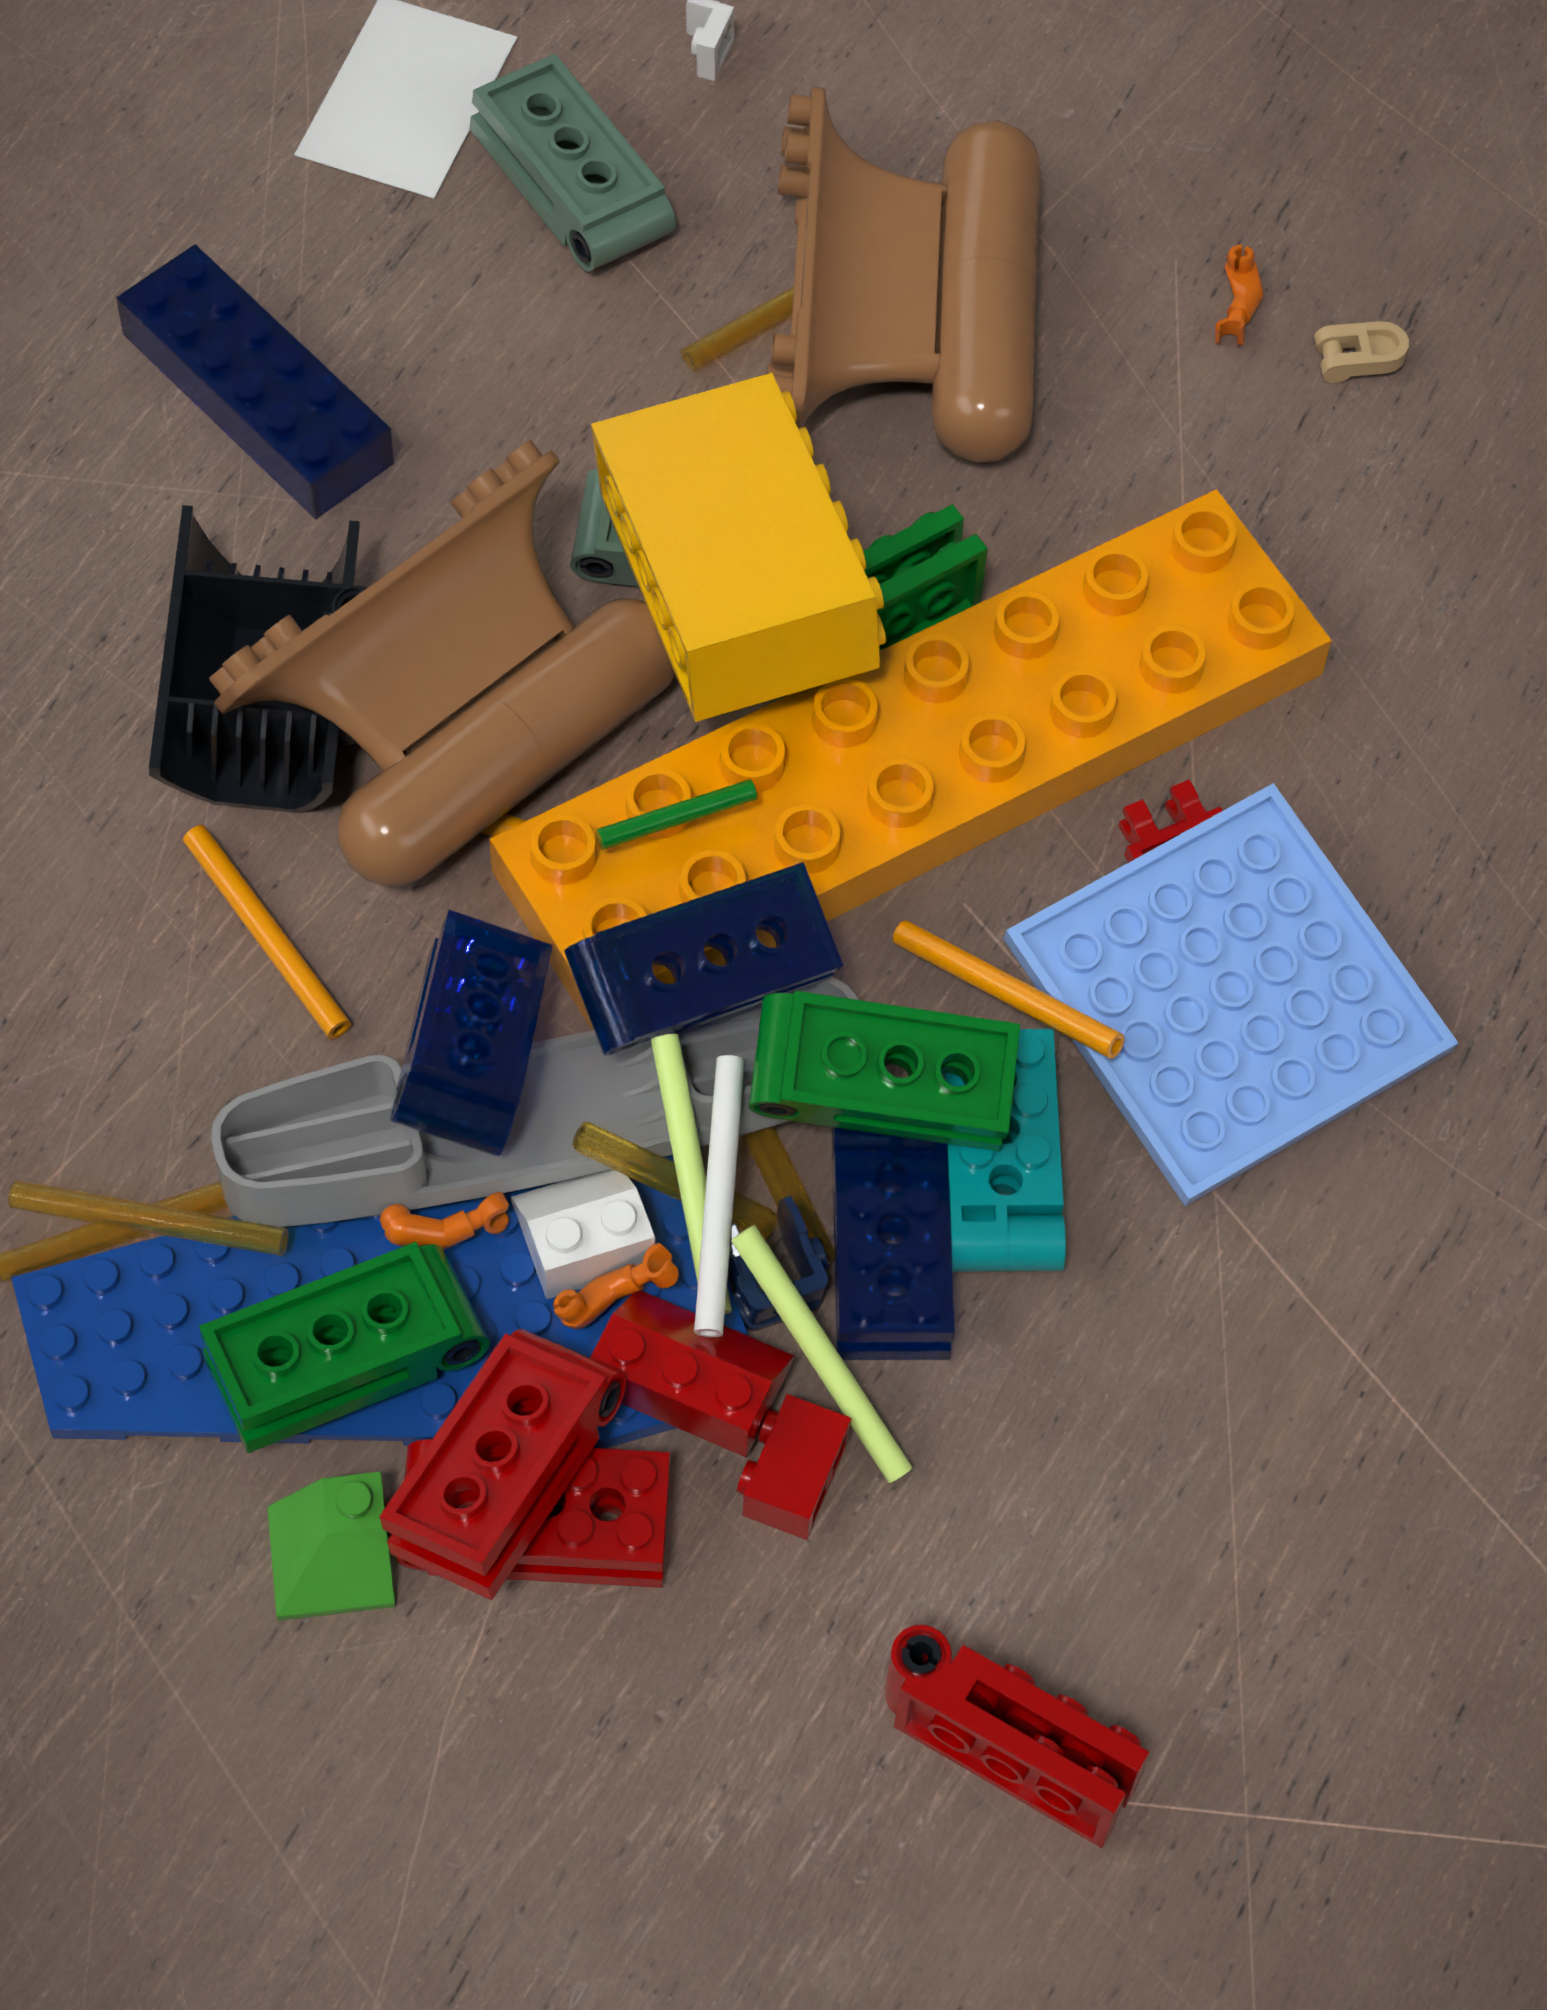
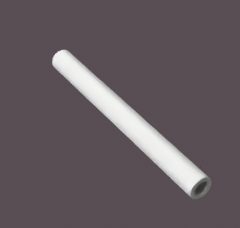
M723 1055L716 1059L694 1333L703 1337H720L723 1335L745 1064L743 1058L732 1055Z

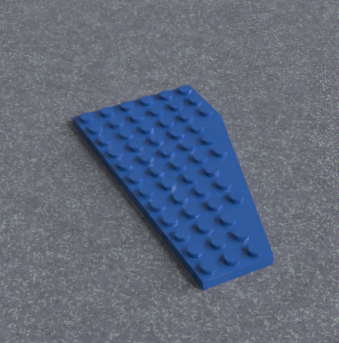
M673 1154L621 1167L638 1190L655 1236V1244H662L672 1254L671 1261L677 1266L679 1273L678 1280L669 1288H659L650 1281L644 1284V1288L641 1291L696 1313L698 1283ZM555 1183L503 1193L509 1203V1207L506 1210L509 1222L504 1231L492 1234L482 1227L474 1231L475 1236L444 1250L490 1341L487 1352L473 1364L459 1370L442 1371L436 1367L437 1379L276 1443L310 1444V1439L403 1441V1446H408L410 1443L418 1440L433 1439L505 1333L511 1335L517 1329H524L590 1358L612 1314L632 1294L615 1301L592 1323L582 1329L575 1330L565 1326L553 1310V1302L556 1297L546 1300L511 1202L512 1196ZM487 1197L409 1211L414 1215L444 1219L462 1210L467 1213L477 1209ZM380 1215L275 1228H264L246 1224L238 1217L232 1216L11 1277L52 1437L59 1439L126 1440L127 1436L219 1437L220 1442H242L205 1363L203 1348L205 1346L200 1337L199 1325L401 1248L402 1246L391 1244L385 1237V1230L380 1223ZM727 1278L732 1312L724 1315V1326L748 1336L739 1308L734 1303L735 1298ZM621 1404L615 1416L607 1425L603 1427L597 1426L600 1438L593 1448H610L676 1429V1427Z

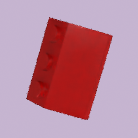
M641 1290L633 1293L612 1314L590 1357L625 1373L626 1389L621 1404L747 1458L765 1417L794 1361V1355L724 1326L723 1335L720 1337L696 1335L694 1333L695 1313Z

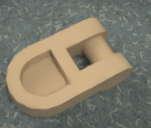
M1378 321L1329 325L1320 328L1314 335L1317 352L1324 357L1320 363L1323 379L1325 382L1334 384L1341 383L1351 376L1395 372L1402 367L1409 349V339L1406 332L1398 325L1390 322ZM1355 348L1356 352L1343 353V349Z

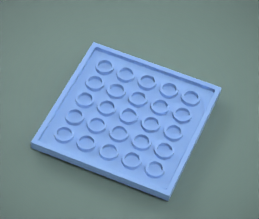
M1274 783L1005 931L1003 940L1037 989L1124 1035V1045L1119 1054L1113 1059H1109L1072 1038L1071 1040L1185 1207L1453 1052L1458 1045V1041Z

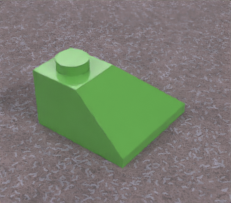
M381 1471L321 1478L268 1506L277 1621L395 1607L391 1555L387 1544L389 1534L388 1531L383 1530L379 1519L380 1514L386 1507Z

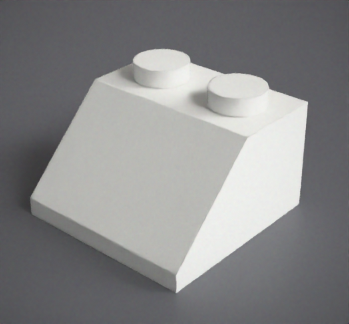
M621 1167L561 1181L511 1197L512 1205L546 1300L557 1297L558 1294L567 1289L575 1291L582 1289L596 1277L625 1265L634 1264L636 1266L643 1263L645 1252L655 1244V1236L638 1190Z

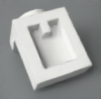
M688 0L686 3V32L693 36L691 54L697 56V76L715 81L734 42V7L715 0Z

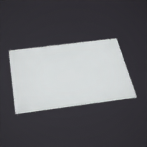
M378 0L294 155L434 199L470 130L471 115L479 112L472 104L473 90L496 80L517 36L399 0Z

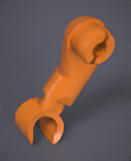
M1243 244L1230 248L1226 257L1225 271L1234 299L1228 308V317L1218 321L1215 325V343L1220 344L1222 336L1232 334L1237 336V345H1243L1245 342V324L1251 320L1263 299L1264 290L1257 264L1254 261V251L1251 247L1246 246L1244 256H1242Z
M495 1192L482 1201L477 1209L467 1213L462 1210L444 1219L414 1215L403 1204H393L383 1210L380 1215V1223L385 1230V1237L391 1244L402 1247L416 1242L418 1247L436 1244L445 1250L475 1236L474 1231L482 1227L492 1234L504 1231L509 1222V1217L506 1214L509 1203L502 1192Z
M653 1244L645 1252L643 1263L636 1266L628 1264L602 1274L579 1292L572 1289L562 1291L553 1302L554 1313L565 1326L575 1330L582 1329L592 1323L618 1299L643 1290L644 1284L652 1281L657 1287L662 1289L669 1288L676 1283L679 1275L677 1266L671 1261L672 1254L662 1244Z

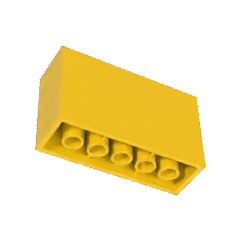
M773 373L591 423L601 498L695 722L880 668L879 645L886 643L884 627L877 613L878 609L884 608L880 585L875 576L867 578L864 572L866 561L861 544L857 538L849 539L846 533L848 532V522L843 505L839 500L832 502L829 496L831 494V486L826 469L822 463L814 464L812 460L814 457L813 445L806 427H797L795 423L797 421V414L792 396L789 391H780Z

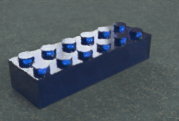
M196 244L116 297L123 335L315 520L394 464L391 428Z

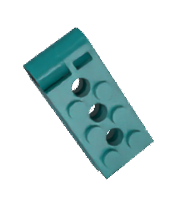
M1020 1029L1009 1133L1005 1139H1002L999 1151L946 1143L945 1156L942 1157L946 1251L949 1272L1064 1271L1066 1238L1064 1217L1062 1215L1064 1201L1054 1029ZM942 1074L945 1081L949 1084L964 1086V1082L956 1074Z

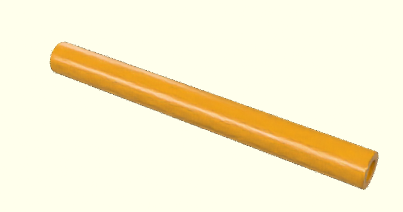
M204 825L191 828L184 835L183 842L328 1039L332 1040L345 1034L349 1030L351 1022Z
M908 920L900 922L893 934V943L1109 1059L1115 1058L1121 1051L1125 1037L1115 1029Z

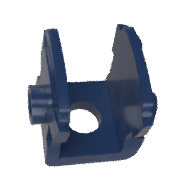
M788 1196L779 1201L777 1222L782 1234V1240L801 1278L793 1281V1284L812 1312L820 1307L822 1296L827 1286L828 1277L825 1271L828 1268L827 1257L817 1236L809 1238L808 1230L798 1206H796L792 1196ZM733 1222L731 1227V1239L739 1234L736 1224L734 1225ZM730 1240L728 1279L729 1282H732L736 1292L733 1294L735 1298L734 1303L740 1311L745 1328L749 1331H759L783 1322L766 1294L760 1292L753 1274Z

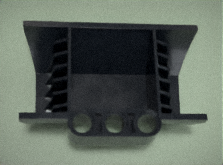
M182 505L149 761V776L187 795L217 805L301 813L311 810L327 800L333 792L338 743L347 745L355 744L356 742L333 722L314 711L292 703L260 701L240 706L223 714L214 704V701L221 694L211 683L209 677L222 668V664L243 647L249 645L251 648L264 637L266 631L289 614L303 631L325 614L330 616L367 589L362 586H354L360 521L349 520L348 534L339 560L331 572H327V576L322 582L309 581V570L303 569L301 580L285 579V568L279 567L277 578L261 577V565H255L253 576L241 575L237 571V563L230 564L208 539L193 515V506Z

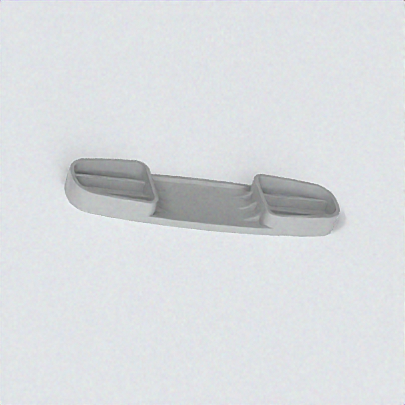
M816 973L752 978L677 989L669 992L661 998L658 1004V1019L639 1022L642 1032L647 1038L646 1041L619 1052H613L608 1033L605 1028L479 1054L402 1073L401 1067L394 1059L383 1055H371L296 1076L240 1095L224 1106L212 1123L211 1142L223 1197L231 1213L246 1224L264 1228L318 1224L381 1215L384 1209L393 1204H403L409 1210L488 1197L495 1192L507 1193L565 1181L672 1155L651 1039L666 1034L679 1035L700 1147L710 1143L716 1059L719 1056L732 1055L745 1060L739 1136L785 1123L789 1120L761 1116L748 1108L763 997L773 993L794 994V991L859 999L845 983L834 977ZM404 1077L451 1093L454 1089L466 1092V1098L513 1112L510 1130L503 1146L498 1147L482 1141V1139L455 1131L453 1135L440 1132V1126L393 1112L395 1099Z

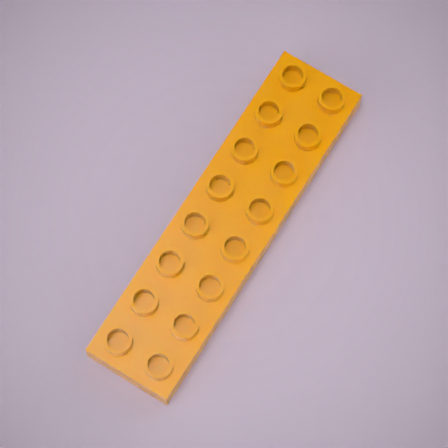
M1216 489L879 651L880 668L789 694L490 838L491 871L591 1030L602 1029L605 1026L597 1006L591 1007L587 997L591 993V989L578 954L574 950V946L578 943L607 934L608 942L623 980H629L633 992L629 994L636 1015L639 1016L657 1007L661 998L669 992L677 989L697 987L1323 675L1332 640ZM748 779H751L755 786L757 800L602 850L596 835V829Z

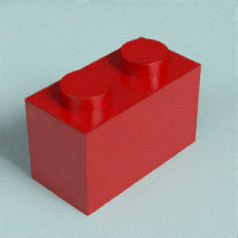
M786 1394L779 1412L770 1409L765 1417L758 1437V1442L765 1445L758 1462L749 1459L740 1476L736 1492L744 1495L742 1516L808 1540L848 1444L852 1418Z

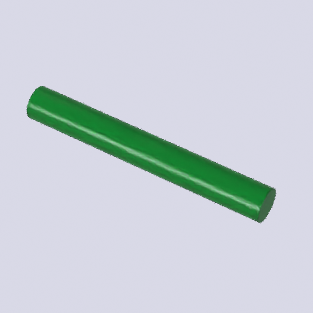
M748 779L596 829L598 842L602 850L757 800V792L752 780Z

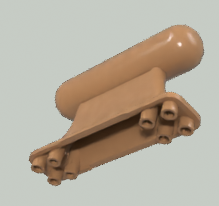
M812 86L809 96L791 94L788 105L787 124L803 127L784 126L780 156H784V163L798 164V167L781 165L778 181L779 195L796 197L794 224L797 225L791 327L790 335L774 333L771 364H767L766 374L773 373L781 392H790L796 409L797 421L795 423L797 427H804L809 416L819 405L833 395L847 389L880 382L933 384L932 422L938 441L954 455L974 463L1000 461L1017 451L1028 437L1033 420L1040 159L1034 142L1021 129L1000 120L975 123L958 132L947 147L943 159L942 184L923 181L884 170L866 161L850 149L839 136L832 123L824 88Z
M531 439L505 458L506 461L495 470L490 468L466 487L467 489L451 501L452 506L462 517L452 527L330 616L325 614L302 631L289 614L266 631L264 637L251 648L249 645L243 647L222 664V668L209 677L211 683L221 694L214 701L215 706L221 713L224 714L240 706L260 701H281L299 705L333 722L349 735L381 769L380 773L353 792L342 806L338 820V844L348 865L369 882L393 887L406 886L423 878L658 696L676 676L645 601L630 597L612 600L599 606L575 625L560 606L541 569L533 534L534 508L539 492L549 475L560 463V460L553 450L542 455Z

